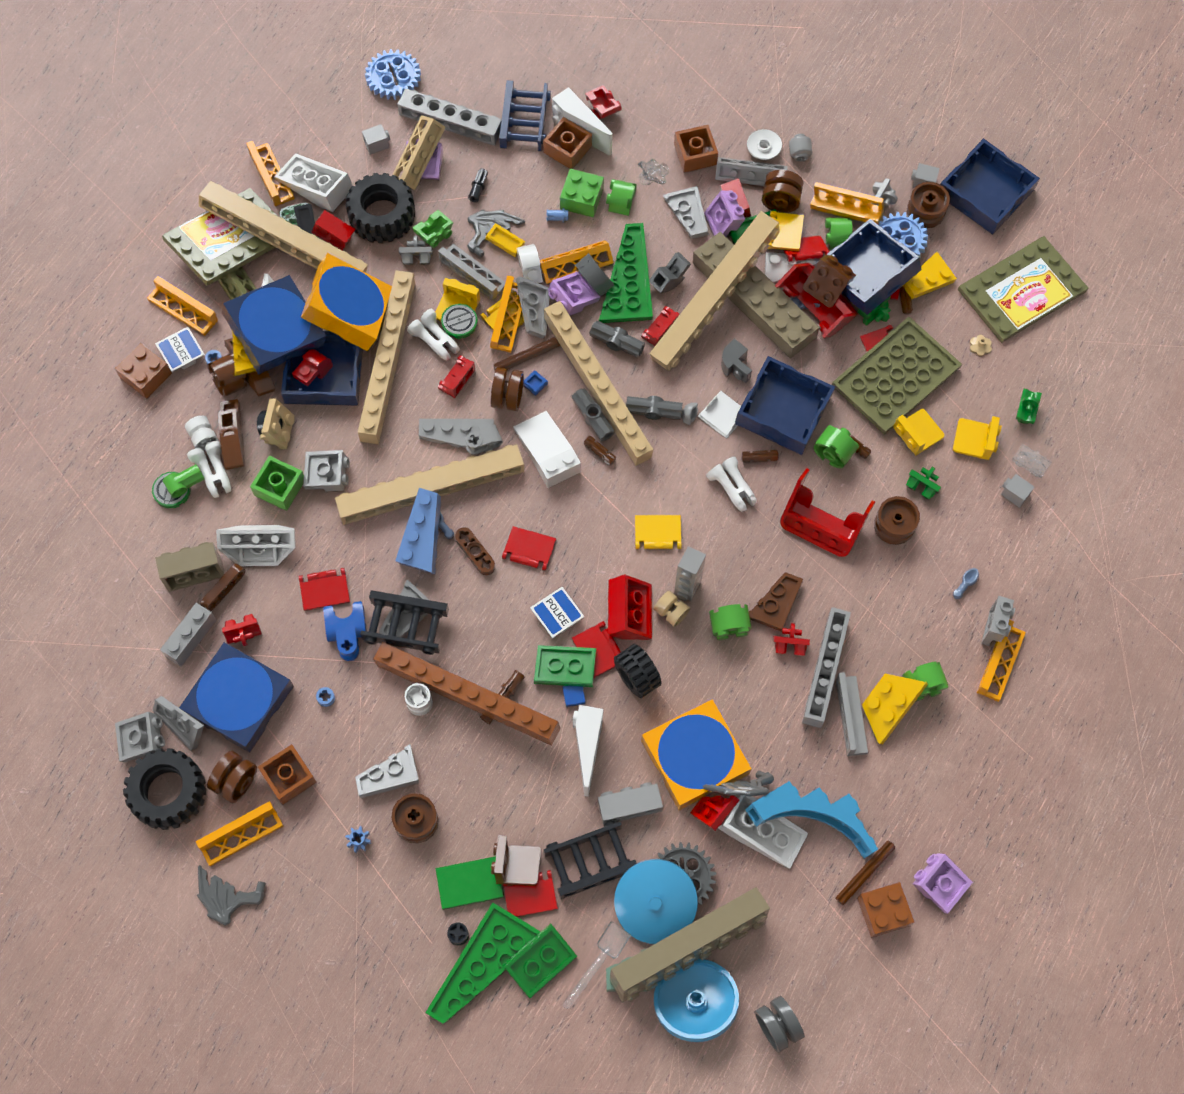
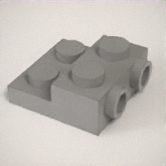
M343 450L306 452L303 484L305 490L344 491L345 485H348L349 482L348 475L345 474L346 468L350 466L349 457L345 455Z
M1002 596L997 597L990 608L981 644L989 646L993 640L1001 642L1005 636L1008 637L1011 626L1008 624L1009 619H1012L1015 613V608L1013 607L1014 600Z
M146 712L115 723L120 762L125 763L139 757L145 758V753L151 751L154 754L156 749H160L165 745V740L160 735V728L163 723L158 714Z

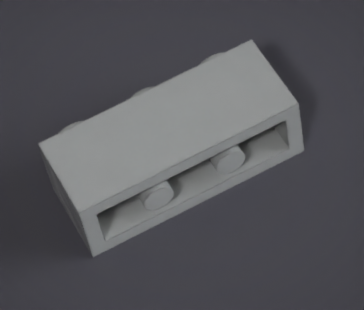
M195 603L160 649L164 656L181 667L216 622L213 613Z
M651 782L641 784L640 788L636 789L626 787L621 789V792L614 794L612 791L604 792L598 797V806L603 825L610 821L619 822L662 812L663 810L658 785H652Z

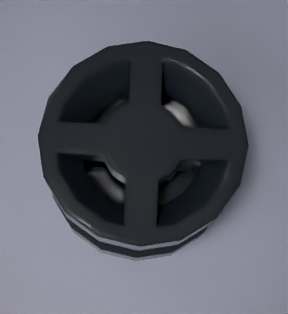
M456 922L448 928L447 936L453 945L461 946L468 941L469 932L463 923Z

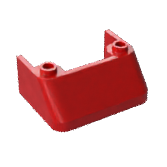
M810 263L795 264L775 284V287H783V292L788 297H797L820 321V331L823 333V338L833 336L858 315L857 311L842 295L839 296L834 306L829 308L803 289V285L815 266ZM815 303L820 304V307H815Z
M806 468L795 485L781 516L780 524L783 529L839 557H845L850 553L875 501H871L864 515L852 512L843 521L811 505L814 498L813 492L803 486L810 469Z

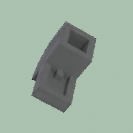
M677 252L665 267L657 268L649 282L660 293L669 292L684 280L685 277L683 275L691 263L680 252Z
M589 253L575 264L582 276L600 296L614 286L613 282Z
M735 338L723 350L721 368L726 376L733 373L738 380L747 383L751 379L752 370L743 363L747 358L748 349Z

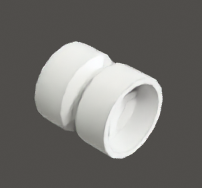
M204 415L196 416L185 424V429L189 437H191L195 449L201 448L205 450L207 444L218 441L215 432L211 430L212 426L208 418Z
M415 683L407 688L404 697L409 711L418 716L427 714L433 705L427 686Z

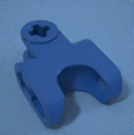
M361 601L352 604V613L346 618L337 617L333 606H325L323 608L327 641H337L338 651L341 658L345 661H353L358 657V638L361 637V631H367L364 607Z

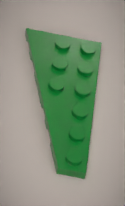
M643 223L625 224L610 278L614 286L607 291L599 317V322L601 323L653 320Z
M492 903L425 1013L444 1025L506 971L502 965L541 931Z

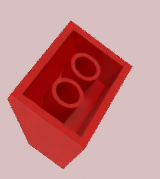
M626 574L608 580V635L621 640L652 639V584Z

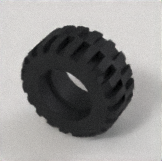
M373 173L372 176L366 175L363 177V180H357L355 186H351L346 196V210L349 223L355 229L354 232L359 234V237L362 239L367 238L369 242H392L395 238L403 237L402 234H406L410 230L409 226H412L414 223L416 211L412 191L404 180H399V177L395 175L389 176V173H383V175ZM385 200L396 205L390 213L382 216H375L366 212L367 207L376 201Z
M160 748L156 749L154 754L151 751L145 753L146 757L142 760L138 758L135 761L137 765L134 768L130 767L128 770L130 776L124 779V784L127 787L123 789V795L127 798L125 800L127 807L130 808L132 814L142 823L154 829L159 827L162 830H168L170 826L176 829L180 827L181 822L187 824L191 821L189 817L192 814L196 816L199 813L198 806H203L205 801L202 797L206 795L207 788L204 786L206 780L202 775L201 769L185 753L181 751L176 752L175 749L168 748L167 751H164ZM168 772L179 774L183 780V787L177 799L165 806L151 804L148 800V790L153 780L159 775Z

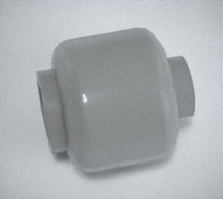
M796 134L789 141L790 156L795 161H806L812 155V142L805 134Z

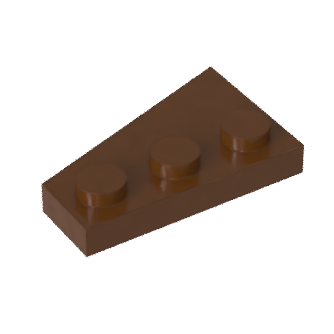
M785 572L770 588L769 592L749 611L750 620L782 632L803 579Z

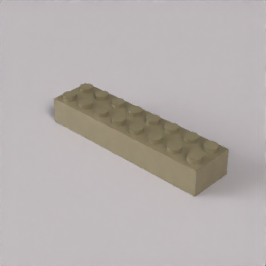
M719 232L694 251L692 263L709 278L734 244ZM750 267L746 272L745 279L735 286L734 293L730 297L728 296V298L791 359L817 338L819 326L785 293L776 288L775 284L758 267Z
M755 887L611 968L610 982L622 1002L626 1000L631 1002L639 997V993L643 990L650 991L654 989L659 981L663 979L665 981L670 980L676 975L675 972L680 969L685 971L694 965V961L698 959L704 960L711 956L712 951L715 949L722 950L730 944L729 941L745 937L750 929L754 928L757 930L765 925L770 907L758 888Z

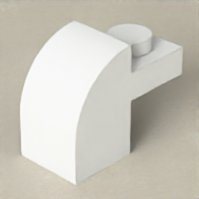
M535 245L516 248L523 278L536 283L543 282L540 260Z

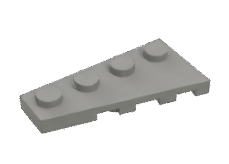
M419 419V439L440 444H451L457 448H466V436L471 432L494 424V419Z

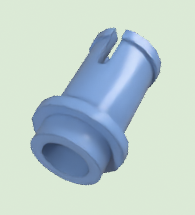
M565 208L562 210H547L546 219L547 221H562L565 223V221H568V210H565Z

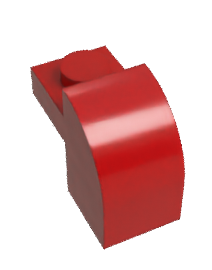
M312 349L303 355L304 360L292 375L306 386H309L316 376L322 380L333 365L329 358Z

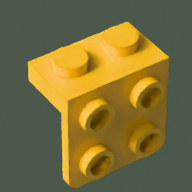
M445 278L443 281L444 294L436 309V320L441 321L442 314L446 308L454 304H465L476 311L480 302L479 288L471 284L460 283L456 279Z
M920 409L908 418H905L904 415L899 416L893 427L915 456L944 438L943 431L924 409Z
M992 416L989 424L960 418L957 424L953 451L989 460L992 453H996L999 442L996 441V436L1000 435L1002 425H999L1000 418Z

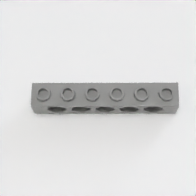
M405 88L397 104L398 112L401 116L419 121L421 115L433 118L444 125L447 131L495 146L500 136L502 119L477 110L468 109L462 105L450 103L447 100H440L431 95L419 93L416 90Z
M831 607L802 719L803 724L821 728L824 723L851 612Z

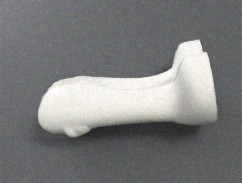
M428 309L422 315L421 322L419 320L413 321L408 326L407 332L412 336L421 338L440 358L447 361L451 359V356L444 346H447L454 354H457L460 348L436 323V312L433 309ZM424 326L427 329H429L439 340L434 339L429 334V332L424 328Z
M213 441L205 446V450L214 467L215 475L211 472L203 449H193L188 452L187 457L192 463L198 465L209 492L214 498H217L219 494L217 487H215L216 483L222 482V487L225 489L226 494L231 492V485L220 458L222 452L221 443Z
M731 457L725 460L722 465L718 464L706 474V477L710 481H719L732 503L740 512L747 510L742 500L744 497L751 506H754L757 500L738 470L737 458ZM725 471L728 472V474H729V475L731 476V478L734 480V482L736 483L738 489H736V488L733 486V484H732L731 481L729 480V478H728L727 474L725 473Z

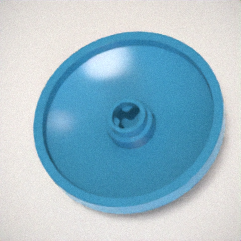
M663 859L644 860L629 868L621 877L614 897L615 912L622 927L632 937L649 944H656L691 924L696 916L698 905L697 891L690 876L680 866Z
M698 959L693 962L694 965L685 971L680 969L675 972L676 975L670 980L665 981L663 979L659 981L654 992L655 1012L661 1025L673 1036L689 1042H705L719 1037L733 1024L739 1009L738 988L730 973L717 963Z

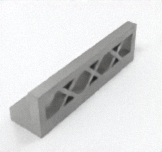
M718 157L715 180L730 182L739 178L740 183L764 186L766 175L769 172L787 170V166Z
M452 244L448 249L442 247L438 251L439 261L471 285L479 288V291L490 299L494 300L504 290L505 282L456 245ZM455 251L456 253H458L460 259L456 257L454 254H452V252ZM470 262L473 265V269L466 263ZM481 272L485 273V274H486V278L483 277V276H482L481 274H479V273H481ZM497 282L500 286L497 288L493 283Z
M845 672L839 673L836 678V686L847 756L866 755L868 749L856 676L845 677Z

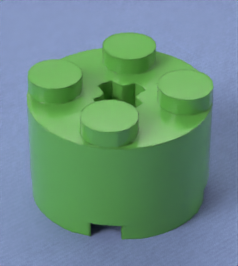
M828 425L816 441L813 449L822 460L826 458L830 461L829 465L841 469L848 463L859 448V445L850 437L851 433L847 429H838Z
M740 604L719 607L718 612L714 613V610L709 611L713 636H717V640L728 639V635L736 634V637H744L752 629L748 605L744 604L743 608H741Z
M935 661L916 667V670L913 671L914 673H911V670L902 675L905 678L928 683L915 702L924 699V696L929 694L931 697L940 695L943 690L949 688L940 662L937 663Z

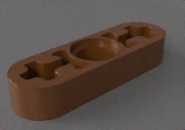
M462 527L458 529L455 534L457 544L482 575L492 574L495 570V562L469 528ZM461 534L467 535L470 542L468 545L465 539H461ZM473 547H478L481 552L474 556L470 554V550ZM483 558L484 562L490 565V568H483V563L480 559Z
M237 563L231 566L203 597L200 605L210 612L214 610L242 579L245 569Z

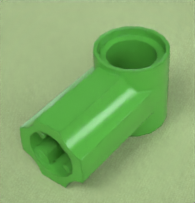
M195 464L180 473L167 475L163 479V483L171 497L178 498L184 495L189 487L204 480V476Z

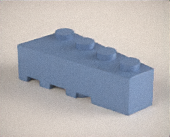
M419 488L395 560L399 564L431 574H436L435 565L441 496L438 493Z

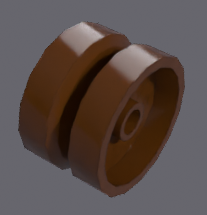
M789 170L769 172L766 175L761 201L763 205L770 210L776 209L780 213L796 211L799 208L804 181L802 177Z
M924 182L917 185L913 189L907 205L906 212L908 217L913 214V220L919 218V223L923 222L924 228L927 229L938 226L946 215L950 202L949 194L938 183Z
M497 367L491 389L492 408L502 409L506 401L507 410L518 412L524 385L523 371L513 370L509 378L507 369Z
M894 496L886 499L881 504L874 519V529L877 536L888 544L900 545L906 543L912 538L920 522L918 507L905 497Z
M233 750L228 751L213 768L207 782V788L216 794L222 793V797L230 803H236L251 786L257 773V766L249 760L242 761V756Z
M411 793L405 795L396 802L392 809L391 818L393 826L398 835L409 843L418 844L427 841L438 828L439 818L435 806L428 797L422 794Z

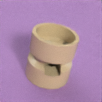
M667 591L658 600L653 610L662 617L666 616V621L676 627L687 616L690 607L683 601L678 602V597L671 591Z

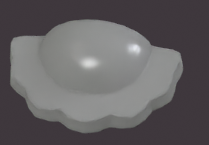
M691 402L682 410L681 418L684 423L690 425L695 420L698 413V403Z

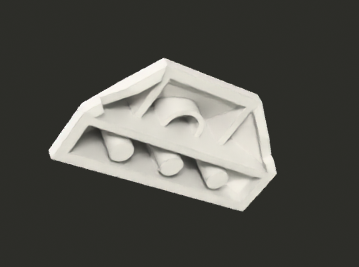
M243 525L216 530L217 549L240 566H278L295 549L294 528L280 525Z

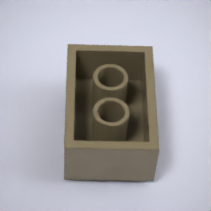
M204 542L193 548L185 547L178 552H167L159 557H155L160 580L168 592L219 579L225 574L221 556L213 542Z

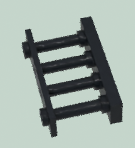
M370 591L369 599L375 607L369 632L361 631L360 633L365 643L375 645L376 643L382 644L384 642L392 646L421 650L428 655L440 653L439 644L434 642L440 618L442 616L448 617V603ZM385 606L394 609L388 635L377 633L382 608ZM410 610L413 613L407 638L396 637L401 611ZM423 613L431 614L432 616L426 642L415 640L420 615Z
M621 821L607 822L603 828L559 844L558 842L550 843L546 846V849H543L545 857L552 856L560 877L561 887L557 888L560 900L620 878L629 868L637 864L636 860L630 861V859H627L617 831L622 829ZM607 834L610 835L619 859V866L613 868L607 865L598 841L599 837ZM588 841L592 845L600 867L599 873L594 875L588 873L578 846ZM569 848L572 850L581 875L579 877L580 880L573 883L568 878L559 853Z

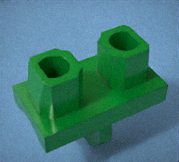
M890 297L868 315L858 308V313L863 317V324L867 326L874 319L876 322L880 320L887 322L890 319L889 312L891 311L888 303Z
M1023 389L1016 415L1018 422L1023 424L1035 423L1042 393Z
M933 466L930 470L924 467L921 469L920 472L926 475V477L913 469L910 471V477L906 484L908 488L915 491L920 483L926 487L921 495L928 500L941 490V486L929 480L931 478L937 481L939 476L934 474L936 468Z

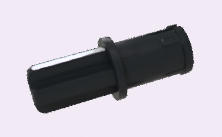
M484 168L478 170L475 180L471 183L472 188L468 199L472 202H478L482 190L485 189L484 184L488 171Z

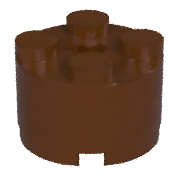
M233 353L207 364L209 373H213L214 379L212 380L222 396L226 397L247 386L244 379L246 378L245 374L235 376Z

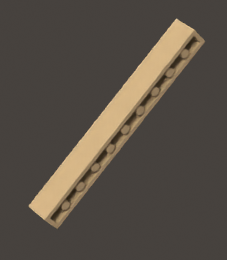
M210 181L199 194V207L316 269L325 255L329 253L365 273L367 272L368 264L349 255L345 251H341L332 244L317 238L315 235L302 230L300 227L270 213L268 210L255 205L253 202L240 197L219 184Z
M760 211L649 353L652 360L668 371L678 365L679 358L683 353L685 354L689 351L691 343L694 339L699 338L703 327L710 324L714 313L723 307L724 300L728 296L730 297L736 289L735 286L745 279L749 268H753L756 265L760 254H764L767 251L771 240L777 238L780 233L779 222Z
M395 271L359 424L358 435L360 442L379 445L415 288L414 273Z
M561 301L544 308L545 321L592 397L601 407L602 413L615 431L635 466L652 458V446Z
M507 445L500 450H490L480 456H470L466 460L452 461L448 465L442 467L435 466L425 472L418 471L408 477H398L394 481L380 482L376 486L360 488L353 493H343L336 497L335 500L342 523L345 525L413 505L419 488L444 496L525 472L524 463L518 445Z

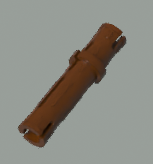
M515 670L508 681L501 685L502 689L498 694L509 699L511 695L513 696L516 693V688L525 676ZM483 714L480 716L485 723L491 724L492 718Z

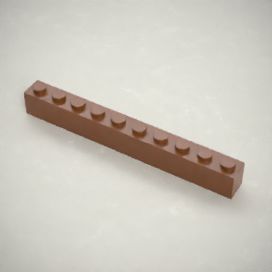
M382 642L373 658L377 666L413 683L424 684L430 691L551 746L561 729L557 720Z

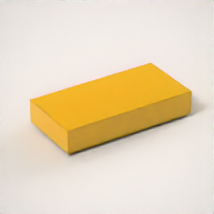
M496 223L485 238L513 257L517 256L516 248L525 245L524 240Z

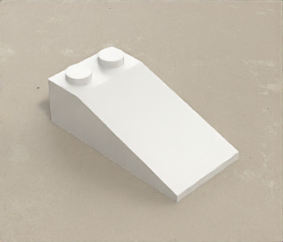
M569 87L552 98V120L555 125L563 117L592 133V146L609 156L612 154L613 133Z
M295 154L274 176L275 180L317 206L331 212L346 198L349 189L353 186L348 173Z
M547 411L513 426L547 488L581 472L580 460Z
M579 705V710L574 711L573 728H576L584 796L588 797L603 723V709Z
M735 795L740 801L718 829L790 869L808 833L784 817L769 820L756 827L745 809L757 799L753 796Z

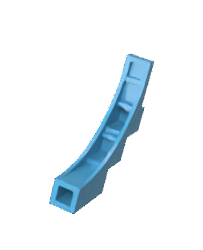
M788 781L756 800L745 809L756 827L780 817H807L826 823L843 833L854 843L864 859L878 850L874 839L869 836L861 820L856 817V814L861 810L858 807L857 801L850 794L831 804L828 796L819 787L801 798L797 788Z

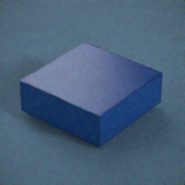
M534 370L524 380L523 386L536 396L548 385V381Z
M562 687L566 707L586 704L583 687Z

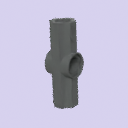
M597 320L593 323L589 332V336L606 343L610 349L614 351L622 350L637 358L641 356L645 347V342L629 336L624 329L620 327L612 328Z
M586 388L577 390L572 395V399L585 417V422L592 427L600 441L610 439L615 434V431L601 412V407L594 402ZM591 413H596L597 415H596V416H590L589 414H591Z
M649 396L648 398L627 397L626 407L631 414L645 415L646 418L651 420H659L661 417L681 420L683 403L664 401L658 396Z

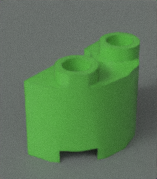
M612 179L610 184L612 192L611 194L608 193L606 204H609L608 212L629 216L637 184Z
M437 210L429 216L426 222L423 223L421 221L415 225L413 231L432 248H435L444 238L448 239L452 235L453 231L451 228L453 222L441 211Z
M850 218L825 219V228L829 231V233H826V244H829L830 251L845 242L852 234V220Z

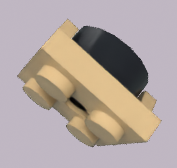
M276 398L269 399L267 410L259 413L257 417V430L260 439L264 440V443L276 445L280 449H287L295 415Z

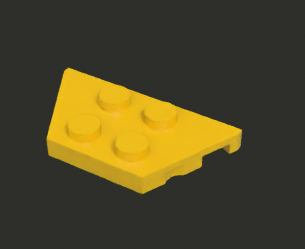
M886 673L883 675L862 704L879 744H884L926 688L927 682Z

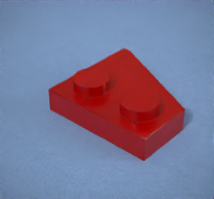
M730 795V798H723L722 796L702 797L690 814L716 831L740 800L735 795Z

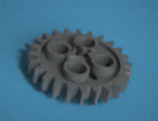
M682 842L679 843V848H676L672 843V850L670 851L664 847V855L657 853L660 859L675 861L680 866V858H684L685 872L689 874L692 880H696L700 884V888L697 890L698 903L702 905V897L709 899L706 892H713L710 884H716V881L711 879V877L716 876V872L710 871L715 865L708 864L711 857H703L705 850L700 853L697 852L698 845L691 849L690 842H688L686 848L683 847ZM693 859L698 862L699 865L696 870H689L687 868L689 860Z

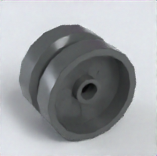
M778 996L770 1002L771 1010L763 1005L754 1011L763 1033L778 1053L789 1047L788 1039L796 1043L805 1037L796 1015L782 996Z

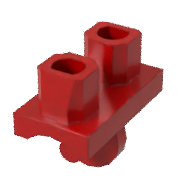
M253 614L245 615L243 617L244 622L236 623L233 619L225 621V627L222 628V632L227 644L242 642L243 646H247V639L262 634L258 621L254 618Z
M795 623L790 624V629L782 628V634H789V637L773 636L775 653L786 654L787 643L794 644V655L805 656L807 645H810V639L794 638V635L802 636V630L795 629Z

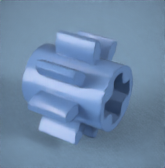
M362 826L359 827V830L351 828V834L345 836L346 839L350 840L347 847L351 848L353 846L355 853L358 852V849L366 851L365 846L371 844V841L366 838L370 835L369 831L363 833ZM357 836L361 838L360 843H358L355 839Z

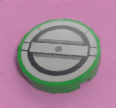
M454 304L443 312L441 323L445 333L461 339L473 334L478 320L473 308L465 304Z
M178 472L161 474L152 485L153 497L162 507L177 508L182 503H185L191 494V487H189L184 495L172 498L165 487L163 479L171 473Z

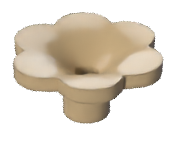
M983 335L973 337L970 340V351L978 356H983L985 353L988 354L992 350V342Z

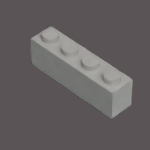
M689 546L678 565L674 594L684 601H692L698 590L706 554Z

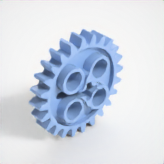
M390 49L388 54L384 50L382 56L377 53V59L372 57V62H368V67L365 68L366 83L370 91L374 90V95L380 93V98L386 95L387 100L391 96H393L394 100H396L397 96L401 98L405 88L414 90V87H418V82L421 81V71L416 58L412 59L411 54L406 56L405 51L399 54V49L395 53ZM388 63H389V64L391 65V67H392V71H393L394 77H396V82H397L398 86L395 85L394 78H393L392 72H390V68H389Z
M897 212L894 217L889 213L888 219L883 216V222L880 221L878 225L890 233L894 240L902 243L921 258L920 253H925L924 247H927L928 240L927 228H924V223H919V218L913 220V214L906 217V212L902 216Z

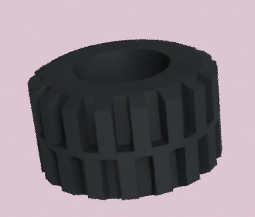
M637 644L631 645L614 656V664L620 677L629 690L637 697L643 698L661 686V677L655 664Z

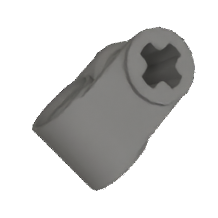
M494 424L469 433L465 439L466 449L472 455L494 449L503 443Z

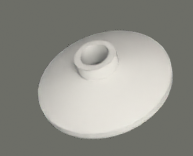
M761 129L749 136L747 148L755 158L769 160L780 153L782 141L775 132Z

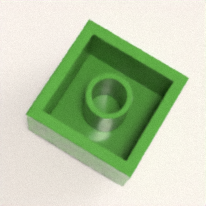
M570 169L560 195V209L565 208L569 212L594 218L604 189V177Z
M269 456L250 488L254 496L287 511L304 484V474L302 470Z

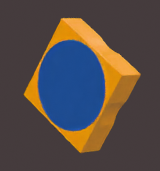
M327 253L318 265L312 283V292L307 298L301 318L324 330L331 331L344 340L368 351L377 339L392 286Z
M713 699L642 734L641 742L654 766L660 771L665 786L678 810L699 801L702 797L712 792L705 790L703 785L721 786V783H734L748 776L751 772L748 761Z

